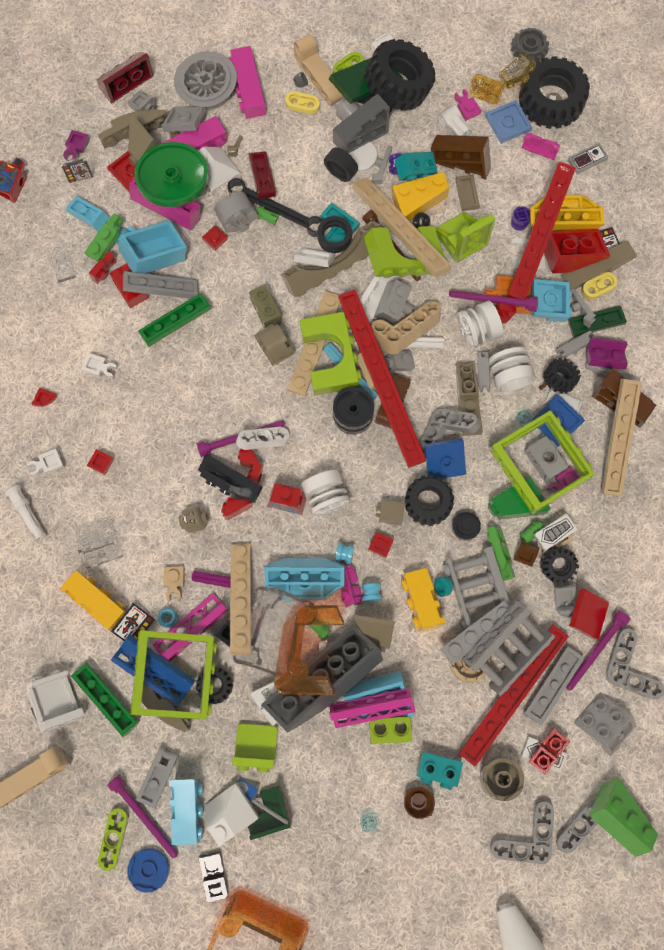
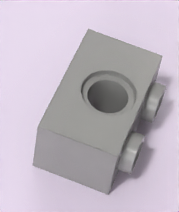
M547 436L527 447L524 452L545 483L556 478L568 468L567 460L557 452L555 443L551 439L549 440ZM543 456L551 457L552 462H546Z

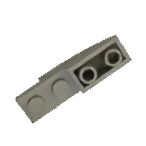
M152 109L136 111L117 117L110 121L111 128L98 134L100 142L104 149H106L107 147L115 146L117 142L123 139H128L131 115H134L150 134L151 131L162 128L167 118V112L165 110Z
M456 363L459 411L473 413L481 421L475 363ZM482 422L479 430L474 433L462 432L463 436L482 435Z
M143 684L141 702L147 709L178 711L177 708L180 706L176 707L163 697L160 699L159 696L161 695ZM157 717L176 729L184 732L191 730L188 726L191 724L189 719Z

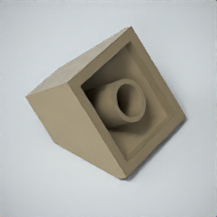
M131 115L128 150L130 154L129 161L135 167L140 157L147 150L155 146V141L135 116Z
M354 615L353 624L371 640L379 648L380 652L390 649L394 621Z

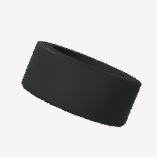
M332 148L323 160L326 169L343 182H349L358 171V164L355 159L341 148Z
M331 216L322 220L317 231L318 243L321 248L330 253H340L349 247L352 239V229L347 220L338 216ZM330 227H340L345 231V238L341 242L331 243L325 240L324 232Z

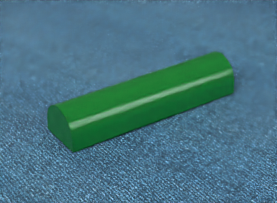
M200 293L141 328L138 332L146 345L150 347L211 310V306Z
M87 662L70 675L122 737L128 735L138 725L135 718L130 715V712Z

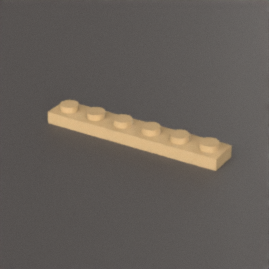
M325 291L315 317L337 313L340 306L339 295ZM326 340L304 344L287 389L289 392L306 396L311 383L310 372L316 370Z
M621 379L601 489L603 494L622 496L642 387V382Z
M250 544L231 545V656L251 655Z

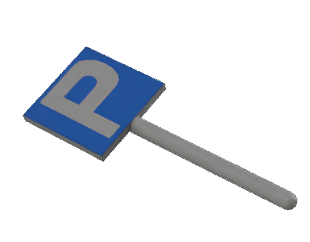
M241 777L239 778L237 783L250 803H254L281 822L288 824V820L254 799L259 791L258 788Z

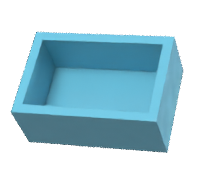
M170 220L120 235L119 251L132 272L146 274L185 261L187 246Z

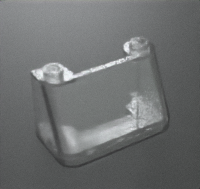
M263 586L256 588L251 599V655L233 656L234 662L286 680L292 678L295 666L294 662L288 659L299 621H306L312 616L315 603L278 588Z

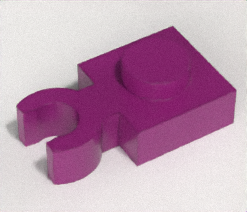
M71 130L65 143L67 149L63 153L64 159L67 160L70 155H73L72 160L76 163L78 160L77 153L84 152L90 139L89 136Z

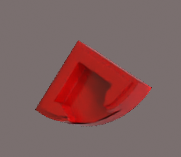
M39 388L31 404L35 407L47 406L57 398V395Z

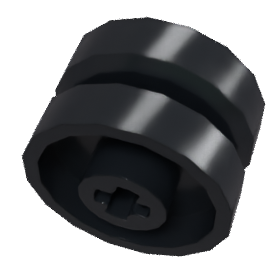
M350 387L343 389L337 394L333 401V420L340 431L346 434L357 435L366 431L372 424L374 402L367 391L361 388Z

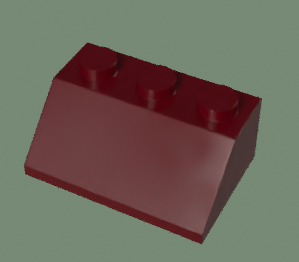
M138 52L130 56L123 63L116 65L106 74H102L96 80L99 89L112 104L154 77L148 54Z

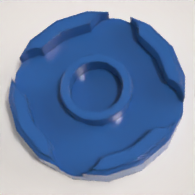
M154 848L143 849L130 859L127 867V876L132 886L136 890L145 893L156 891L164 885L169 876V863L161 851Z

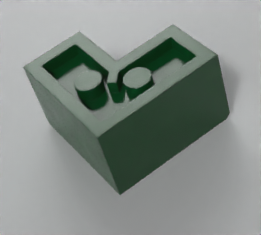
M280 785L260 791L263 805L288 820V824L281 822L265 811L258 814L260 818L248 826L250 840L291 828Z

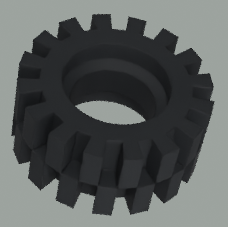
M562 358L553 359L543 373V379H546L545 384H550L548 387L550 389L553 387L554 392L559 390V394L571 392L581 378V375H579L580 370H576L578 366H573V362H567L568 359L566 358L563 361ZM558 373L563 374L566 379L560 377Z
M557 546L554 549L549 548L548 553L544 552L543 555L545 557L540 560L542 562L540 568L543 569L542 573L545 577L558 584H562V582L568 583V579H574L573 574L577 575L576 568L579 569L577 564L579 561L574 553L561 546L560 548ZM557 558H564L566 561V567L561 572H555L553 569V562Z
M215 667L211 678H219L222 682V688L218 693L209 695L208 703L211 704L222 703L224 700H227L233 688L232 678L229 673L220 667ZM203 672L198 675V680H196V691L200 698L202 695Z

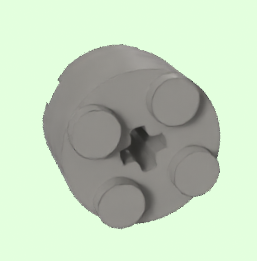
M242 191L230 193L231 197L227 199L225 196L221 198L214 208L216 216L227 233L237 231L242 233L248 230V225L258 217L246 194Z

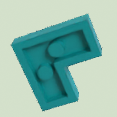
M332 202L320 215L322 220L331 216L344 218L351 225L352 234L360 226L357 220ZM333 227L324 238L331 243H338L344 240L345 231L340 227Z

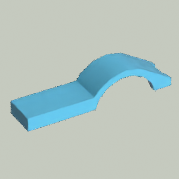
M78 196L66 207V211L69 214L90 225L98 232L107 220L109 221V217L104 211ZM120 226L119 233L122 235L135 231V229L130 226L128 228ZM120 236L115 241V244L119 245Z

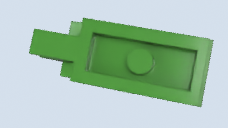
M114 213L109 218V221L107 220L103 224L84 254L96 262L103 260L105 254L120 236V226L124 220Z
M492 526L487 528L489 533L487 537L490 544L493 545L494 555L497 563H499L502 580L507 581L515 578L511 565L513 562L501 527Z

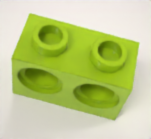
M406 715L369 722L370 744L412 742L411 718L406 717ZM397 722L405 724L406 730L403 734H398L395 731V724ZM377 723L385 725L386 731L383 735L375 733L374 727Z

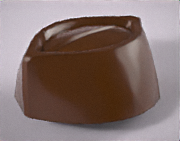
M415 787L405 791L404 807L411 817L424 819L432 816L435 799L428 789Z

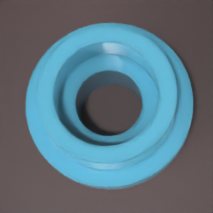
M171 608L161 610L158 615V622L164 628H171L178 621L177 613ZM166 615H171L172 617L169 622L165 621Z

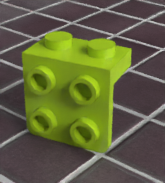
M239 724L237 726L235 756L232 757V766H237L236 770L249 771V767H257V772H269L270 769H274L277 727Z

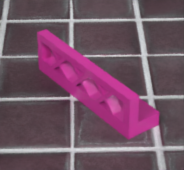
M212 593L168 632L176 633L181 627L188 628L186 634L202 635L224 616L228 610ZM214 600L218 606L212 612H206L207 604ZM195 614L203 615V619L197 625H191V618ZM159 639L152 646L164 659L170 662L192 642ZM172 641V646L168 650L163 652L160 649L159 645L161 643Z
M411 688L336 702L330 705L331 721H334L335 728L416 712Z

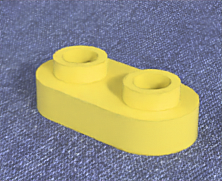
M292 91L285 97L286 107L292 111L306 114H315L319 111L320 101L314 95Z
M606 272L587 281L582 288L583 296L588 300H595L611 292L617 285V277L613 273ZM591 289L594 293H589L588 290Z

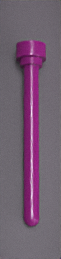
M456 290L449 292V296L452 298L482 302L491 301L492 303L521 306L530 312H537L539 297L533 296L526 299Z
M280 420L255 429L284 427L285 422ZM239 434L211 443H204V441L196 443L200 457L208 455V453H211V450L236 443Z
M617 610L614 614L613 624L575 672L566 687L568 691L574 689L618 629L627 626L631 621L630 617L624 612Z
M120 774L108 783L107 787L112 792L120 794L172 858H176L178 851L125 788V780Z

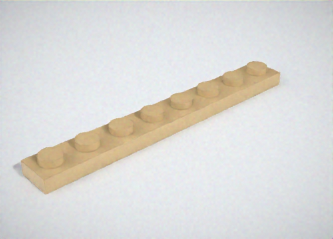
M368 177L353 183L352 189L434 277L450 271L451 265Z

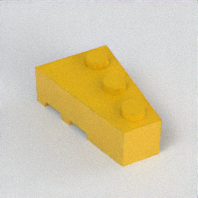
M441 172L392 186L391 197L395 207L411 221L417 213L425 212L448 198L450 187L445 173Z
M423 568L405 573L401 584L403 591L408 592L409 598L406 601L409 610L414 612L415 617L412 618L415 630L419 629V633L443 627L446 621L444 617H441L440 604L436 600L428 569Z
M75 571L59 589L67 593L93 618L111 631L125 614L124 609L126 607L118 600L115 602L109 598L111 594L105 588L99 589L96 587L97 581L90 575L85 577L78 571Z

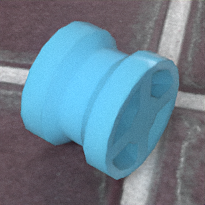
M339 542L335 561H345L346 564H351L354 545L345 546Z
M381 584L362 585V590L364 591L363 602L381 601L382 596L379 592Z

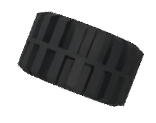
M424 475L420 479H415L408 487L404 501L405 509L408 512V516L414 519V522H419L423 526L438 525L450 514L454 506L453 490L451 487H448L446 481L443 482L441 480V477L434 478V475H429V477ZM424 491L435 492L441 501L439 508L435 511L422 509L418 504L419 494Z

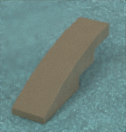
M626 241L608 249L610 253L609 258L570 273H565L561 277L564 282H570V289L574 288L576 290L587 281L603 273L613 272L636 258L637 254L629 241Z

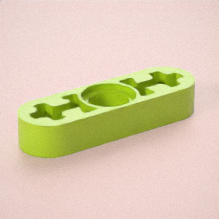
M123 808L112 810L108 816L98 857V865L104 871L114 869L119 861L129 818L127 811ZM121 812V817H124V820L119 821L117 828L121 827L122 830H110L111 826L114 827L116 825V819H113V816ZM111 833H116L119 836V842L116 845H111L108 842V836ZM105 847L117 849L116 853L114 851L111 852L110 859L113 860V863L109 864L108 867L106 862L103 861V858H106L109 854V850L105 851Z

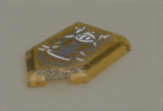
M522 53L500 71L499 78L507 88L514 87L517 82L523 84L528 81L529 72L533 71L537 64L527 53Z

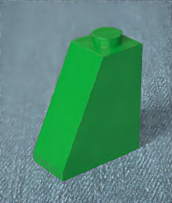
M531 477L526 478L525 481L539 502L545 500ZM514 486L492 498L488 503L492 516H496L498 520L545 515L551 510L548 505L537 513L532 514Z

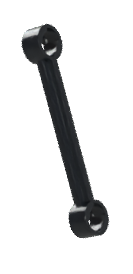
M234 178L228 182L229 195L232 193L231 188L242 186L243 189L241 191L246 194L251 202L261 207L264 206L265 209L306 228L310 236L317 237V231L309 229V226L320 224L322 222L320 217L312 216L308 218L269 198L258 199L257 192L246 188L242 179Z

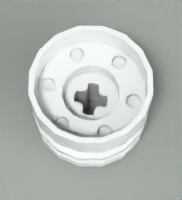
M485 301L476 305L475 310L467 308L466 311L458 312L457 317L460 331L470 348H475L478 344L483 345L485 338L488 341H493L503 336L500 316L491 301Z
M525 347L505 349L489 358L488 362L492 367L491 372L497 374L494 377L497 391L509 392L518 390L535 381L536 377L533 368L527 365L530 362V358L527 356L528 352Z
M329 470L316 474L301 483L305 497H315L308 502V506L313 507L311 509L312 516L336 512L350 503L349 496H344L347 493L346 489H337L343 484L338 470Z

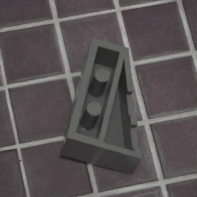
M376 94L333 129V143L338 148L350 153L387 134L390 111L388 104Z

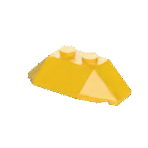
M566 195L552 231L597 229L605 225L604 207L598 206L584 195ZM545 196L530 208L531 227H534Z

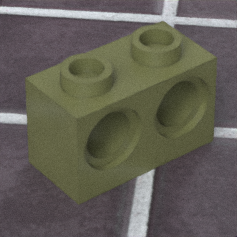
M266 284L249 291L250 300L263 327L265 328L275 321L278 325H281L280 312Z

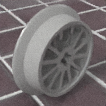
M211 51L198 52L187 57L178 66L174 76V86L179 97L192 106L205 107L206 110H213L225 104L230 98L237 81V73L233 63L224 55Z

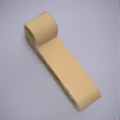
M307 34L295 41L294 56L297 63L316 89H318L327 104L331 106L344 98L329 81V76L332 72L317 54V45L313 36Z
M429 301L394 327L384 320L374 321L371 328L379 347L391 355L398 354L440 322L441 305L436 301Z
M61 747L48 749L39 755L38 760L0 782V808L26 794L27 790L29 792L69 767L70 763Z

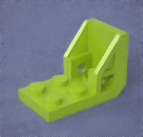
M463 212L436 227L435 230L438 239L451 258L458 263L488 246L496 219L492 214L476 219Z

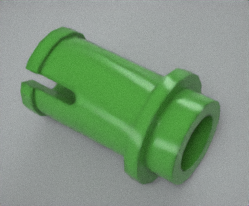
M259 206L256 210L258 220H265L275 226L279 214L265 209L264 206Z
M538 520L532 521V525L520 535L524 542L530 544L535 538L533 535L545 528Z
M315 614L306 622L318 634V638L324 640L331 633L330 626L322 623Z

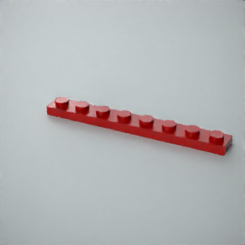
M558 162L507 297L527 298L576 167Z
M552 624L547 630L555 636L550 645L536 657L512 683L509 689L501 697L499 696L458 753L474 767L479 763L569 636Z

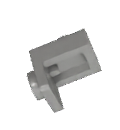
M140 90L128 101L129 107L134 111L152 110L156 107L154 97L152 95L147 97Z
M401 351L398 354H388L384 357L390 374H393L395 371H412L415 369L411 351Z
M574 585L554 586L556 611L559 615L571 617L576 604V587Z

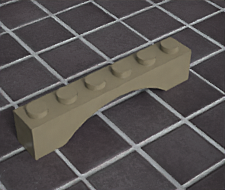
M371 221L357 229L349 247L335 257V260L329 267L295 265L281 273L280 275L289 293L294 297L303 296L307 290L320 286L326 279H331L338 272L352 267L355 262L366 259L369 253L364 237L371 228H382L381 225Z

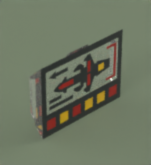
M75 158L67 160L62 166L69 183L93 177L90 167L84 159Z

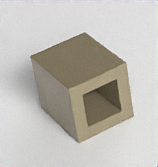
M382 500L381 506L377 505L375 517H379V523L402 526L405 503Z

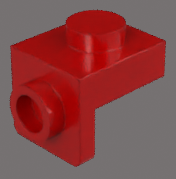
M503 303L494 305L502 324H506L517 313L516 306Z

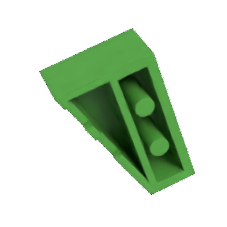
M619 777L604 783L589 816L633 856L637 857L651 852L658 833Z

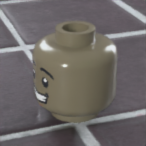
M200 506L184 509L181 515H179V524L188 533L204 530L207 522H209L208 512L204 511Z

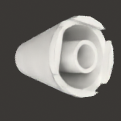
M510 902L499 906L500 911L497 912L503 950H545L517 905L512 906Z

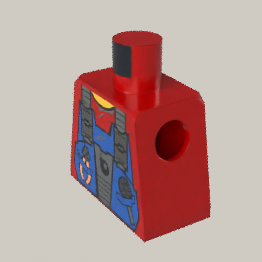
M15 158L12 164L3 160L0 161V196L13 203L17 201L26 182V177L21 170L25 164L19 158Z
M274 483L267 507L302 515L307 497L299 488Z

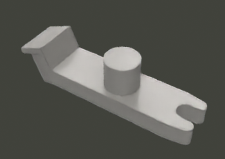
M392 146L387 147L383 159L377 157L374 165L380 167L378 174H372V182L375 185L382 184V178L392 152Z
M573 288L571 289V298L575 303L571 305L572 311L577 312L580 310L585 316L583 318V325L590 328L591 324L596 320L594 318L596 315L591 312L581 296Z
M588 331L558 348L557 353H563L561 355L562 359L571 354H576L580 349L588 346L591 337L596 336L591 331Z
M490 351L478 353V385L481 393L484 387H486L488 392L491 387L490 365L488 362L491 357Z

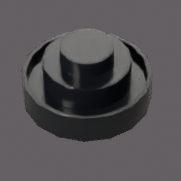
M471 512L458 514L452 523L454 535L463 541L474 539L481 529L479 518Z

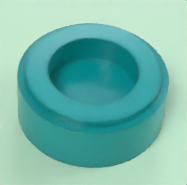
M446 576L438 577L434 584L435 592L440 597L449 596L453 591V584L450 578Z

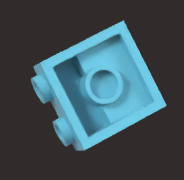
M534 279L532 282V296L539 297L537 312H532V317L547 318V321L566 322L572 314V307H570L572 296L570 282Z

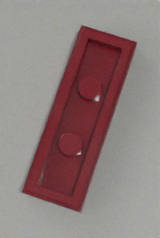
M266 151L249 153V162L258 199L276 197Z

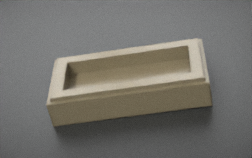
M474 176L456 177L455 181L461 210L479 209L480 204Z

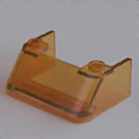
M337 605L303 606L283 625L274 685L281 694L335 695V690L328 676H309V667L304 661L300 660L305 625H344V620Z
M238 890L232 895L207 950H213L219 935L227 938L234 937L242 925L280 943L281 945L278 950H302L309 932V925L305 919L246 890Z

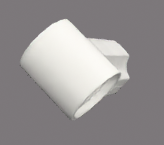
M455 105L449 106L438 114L440 124L444 128L448 127L454 135L469 136L472 132V129L462 119L461 113Z

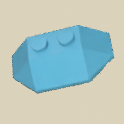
M284 558L264 567L265 586L284 600H326L344 586V566L326 558Z

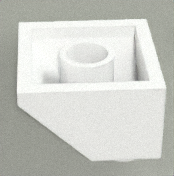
M203 147L198 150L207 163L208 182L206 186L211 192L241 174L221 147Z
M237 782L205 805L207 829L219 847L260 818Z

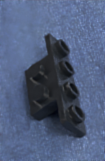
M210 455L204 456L198 468V471L201 472L200 476L206 479V484L212 487L218 486L220 488L219 491L228 496L231 493L236 494L251 503H255L263 488L262 485Z

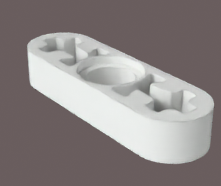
M283 427L244 430L239 433L236 444L243 450L284 446L290 434ZM258 436H265L268 441H262Z

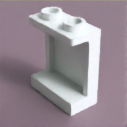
M61 669L55 670L50 673V676L45 678L37 676L32 678L26 686L41 734L80 720L84 716L83 709L77 706L68 681V670L63 672Z

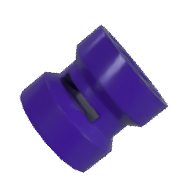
M524 206L516 208L511 219L512 228L518 231L525 230L530 221V210Z

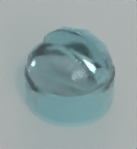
M525 410L520 411L516 415V424L520 427L529 424L532 421L531 414Z
M367 813V815H362L360 818V825L364 832H372L377 828L378 823L372 814Z

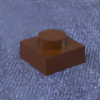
M521 541L514 560L532 567L540 548Z

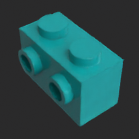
M433 152L404 153L394 160L399 181L407 180L409 182L438 173Z
M422 752L416 776L421 777L420 782L432 785V781L440 783V787L452 790L453 786L458 787L463 762Z

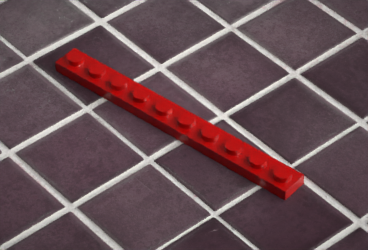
M356 289L339 295V302L407 468L409 469L426 462V458Z

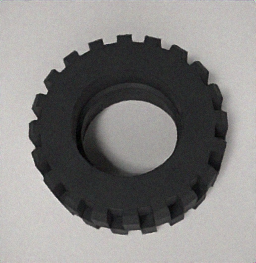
M391 39L377 46L366 67L365 81L367 87H370L369 91L372 95L378 94L394 110L401 109V111H407L408 109L412 110L420 106L427 97L435 82V68L432 67L433 62L431 59H428L426 52L421 51L419 46L412 45V42H404L402 39L397 41ZM392 70L403 74L408 80L400 78Z
M553 56L551 59H548V57L543 58L541 62L536 61L528 68L519 92V104L523 108L525 116L528 115V119L531 122L535 121L536 125L540 127L543 125L548 129L552 127L559 129L562 128V125L565 127L571 125L572 122L579 118L589 96L590 83L588 82L587 74H583L584 70L580 66H576L577 63L567 61V58L564 57L558 59V56ZM549 85L557 86L567 93L568 98L564 100L549 99L541 93L540 88Z

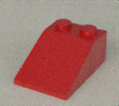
M599 229L552 231L544 251L552 274L570 273L610 257Z

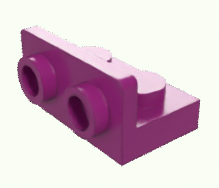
M591 337L586 350L589 366L626 370L628 365L625 355L628 345L627 341Z

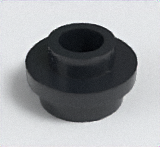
M423 212L417 213L413 218L414 227L417 229L418 227L429 226L430 217Z

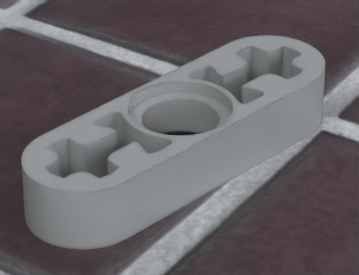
M594 802L587 803L556 839V845L560 851L564 853L573 852L598 824L591 817L589 818V821L592 822L591 824L582 818L583 814L585 817L589 816V808L593 807ZM578 821H582L585 824V831L581 834H578L574 829L575 823ZM570 830L573 835L578 837V839L576 840L575 838H572L569 841V844L571 845L570 848L566 846L563 848V842L561 840L563 838L569 839L571 834H569L568 831Z

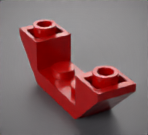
M240 448L238 459L241 466L252 468L253 470H249L247 477L259 484L263 473L259 461L252 449L243 450ZM228 497L227 502H224L222 505L221 513H223L225 520H230L252 508L253 503L246 499L241 501Z

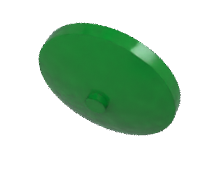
M180 142L162 143L147 150L138 160L135 168L136 185L141 195L155 205L162 207L182 206L195 200L204 191L208 182L207 163L203 155L190 145Z

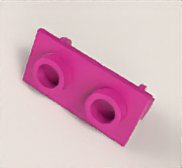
M531 132L526 134L521 148L555 160L560 144H557V141L553 142L543 139Z
M343 565L344 586L341 588V600L344 602L345 608L353 604L358 605L362 603L360 587L352 586L353 583L358 582L355 568L352 565Z

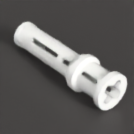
M16 485L9 488L5 495L12 501L13 509L19 512L34 540H41L46 534L30 509V501L23 495L22 487Z

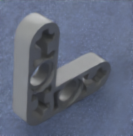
M447 409L436 410L432 414L419 442L424 456V444L441 442L447 429L474 433L479 430L481 421L473 413ZM459 417V421L456 424H452L453 420ZM437 431L436 436L434 438H430L431 434Z
M632 629L620 631L606 671L607 681L614 686L650 699L661 698L664 695V686L661 682L628 670L636 646L637 634ZM627 633H629V637L632 638V641H628L626 644V647H629L630 650L623 647H619V645H624L625 638L622 637ZM619 651L626 654L627 658L623 663L619 662L616 658V654ZM613 664L624 666V669L620 668L618 671V675L621 676L620 679L614 681L611 673L616 672L617 666H613ZM632 677H636L640 681V686L637 689L632 688L630 685ZM645 681H647L646 686L654 687L656 685L659 693L652 695V690L644 689Z
M546 801L536 803L533 814L532 843L496 839L490 845L491 854L501 860L536 864L548 863L552 856L553 806ZM544 804L549 809V813H545V820H549V824L537 823L538 819L542 820V813L539 812V808H542ZM540 826H545L548 829V835L545 838H540L537 835V829ZM499 843H502L504 848H510L509 844H512V857H508L509 852L504 851L501 852V855H498L494 848L498 847ZM519 845L524 846L526 849V855L522 858L517 857L515 854V848ZM530 846H533L532 851L537 852L540 851V848H543L547 855L543 856L542 860L537 855H532V859H529L531 854Z

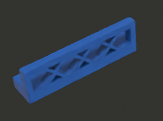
M129 634L111 661L134 677L138 640ZM147 647L143 684L178 707L196 680ZM123 654L128 658L129 662H125L118 656ZM154 679L160 680L162 685L156 684ZM170 690H174L175 692L180 694L179 698H176L174 695H172Z

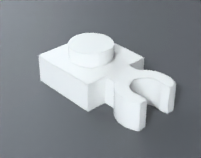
M88 353L81 370L97 377L104 373L106 377L113 379V374L108 373V371L112 368L117 370V366L114 363L106 364L107 360L105 358Z
M56 448L39 455L40 461H30L27 463L29 468L36 466V470L30 473L32 477L38 476L43 470L47 475L64 467Z

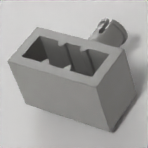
M397 279L387 283L374 316L391 324L399 321L401 313L409 316L419 309L407 303L411 287Z

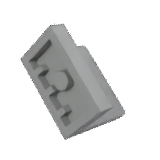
M599 694L575 721L576 726L600 743L604 752L609 756L617 750L636 727L631 715L602 694Z

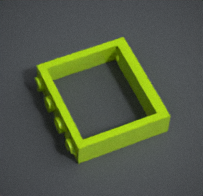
M551 410L495 443L490 449L491 454L532 514L537 513L589 481L595 475L591 468L592 465L583 458L581 449L574 445L570 433L563 429L560 425L559 417L556 418ZM546 424L582 477L542 502H539L504 448Z
M140 630L138 633L130 715L207 720V716L211 715V703H208L209 695L213 693V682H210L211 674H214L215 662H212V654L216 653L217 648L214 636ZM148 638L206 643L200 713L141 709Z

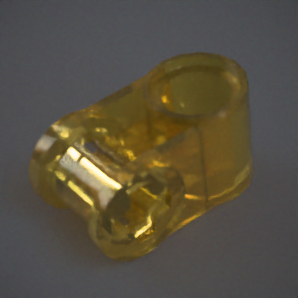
M482 74L474 75L471 81L472 85L469 87V94L487 103L498 104L504 90V84L499 80L488 78Z

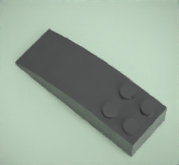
M352 624L261 705L288 733L322 712L353 688L383 661L381 652L371 640Z

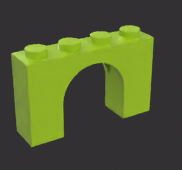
M388 227L371 228L365 235L364 240L376 277L390 278L392 276L406 277L408 275L418 277L427 274L433 276L417 258L416 260L407 259L396 251ZM418 227L417 230L444 257L435 227Z
M344 312L300 319L304 344L330 340L338 344L344 354L341 362L335 367L310 372L314 396L338 392L350 387L358 388L361 374L360 370H356L355 367L358 360L356 352H352L351 346H354L353 336L348 333L350 326Z

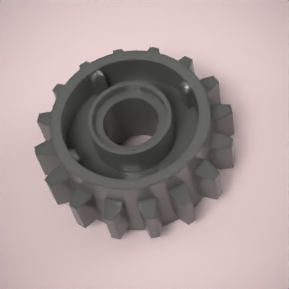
M536 28L521 29L520 33H516L512 39L511 51L514 52L513 57L518 58V61L525 60V65L527 61L528 64L533 65L536 61L545 58L549 50V41H546L547 35L545 36L543 31Z

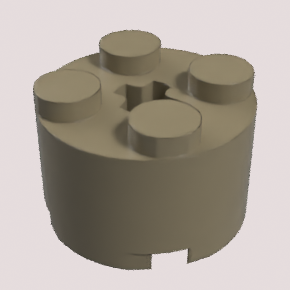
M276 321L254 335L272 366L295 354Z
M494 758L483 766L480 773V784L489 797L499 801H510L518 797L522 792L524 773L515 761L507 758ZM499 775L506 776L504 779L505 784L498 783Z

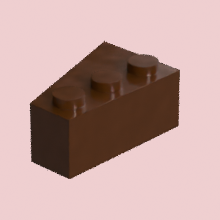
M436 135L431 146V152H433L436 164L451 169L465 170L466 174L474 173L480 175L482 179H487L491 169L489 136Z
M612 368L592 397L615 412L621 379L626 378ZM640 392L635 425L639 428L646 422L657 406L642 392Z

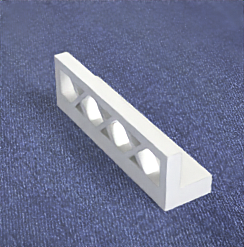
M374 276L362 295L360 301L370 325L375 318L374 314L386 284L395 279L398 280L400 276H392L390 278Z

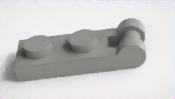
M160 746L136 801L156 808L180 753L175 751L172 753L166 747ZM162 758L169 760L167 766L160 763Z

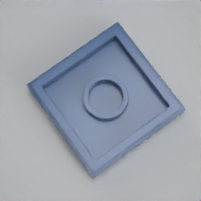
M517 100L485 113V118L500 144L532 131V126Z

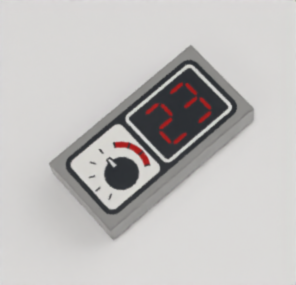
M600 143L569 157L568 162L571 166L576 167L575 173L577 175L606 161L608 155Z

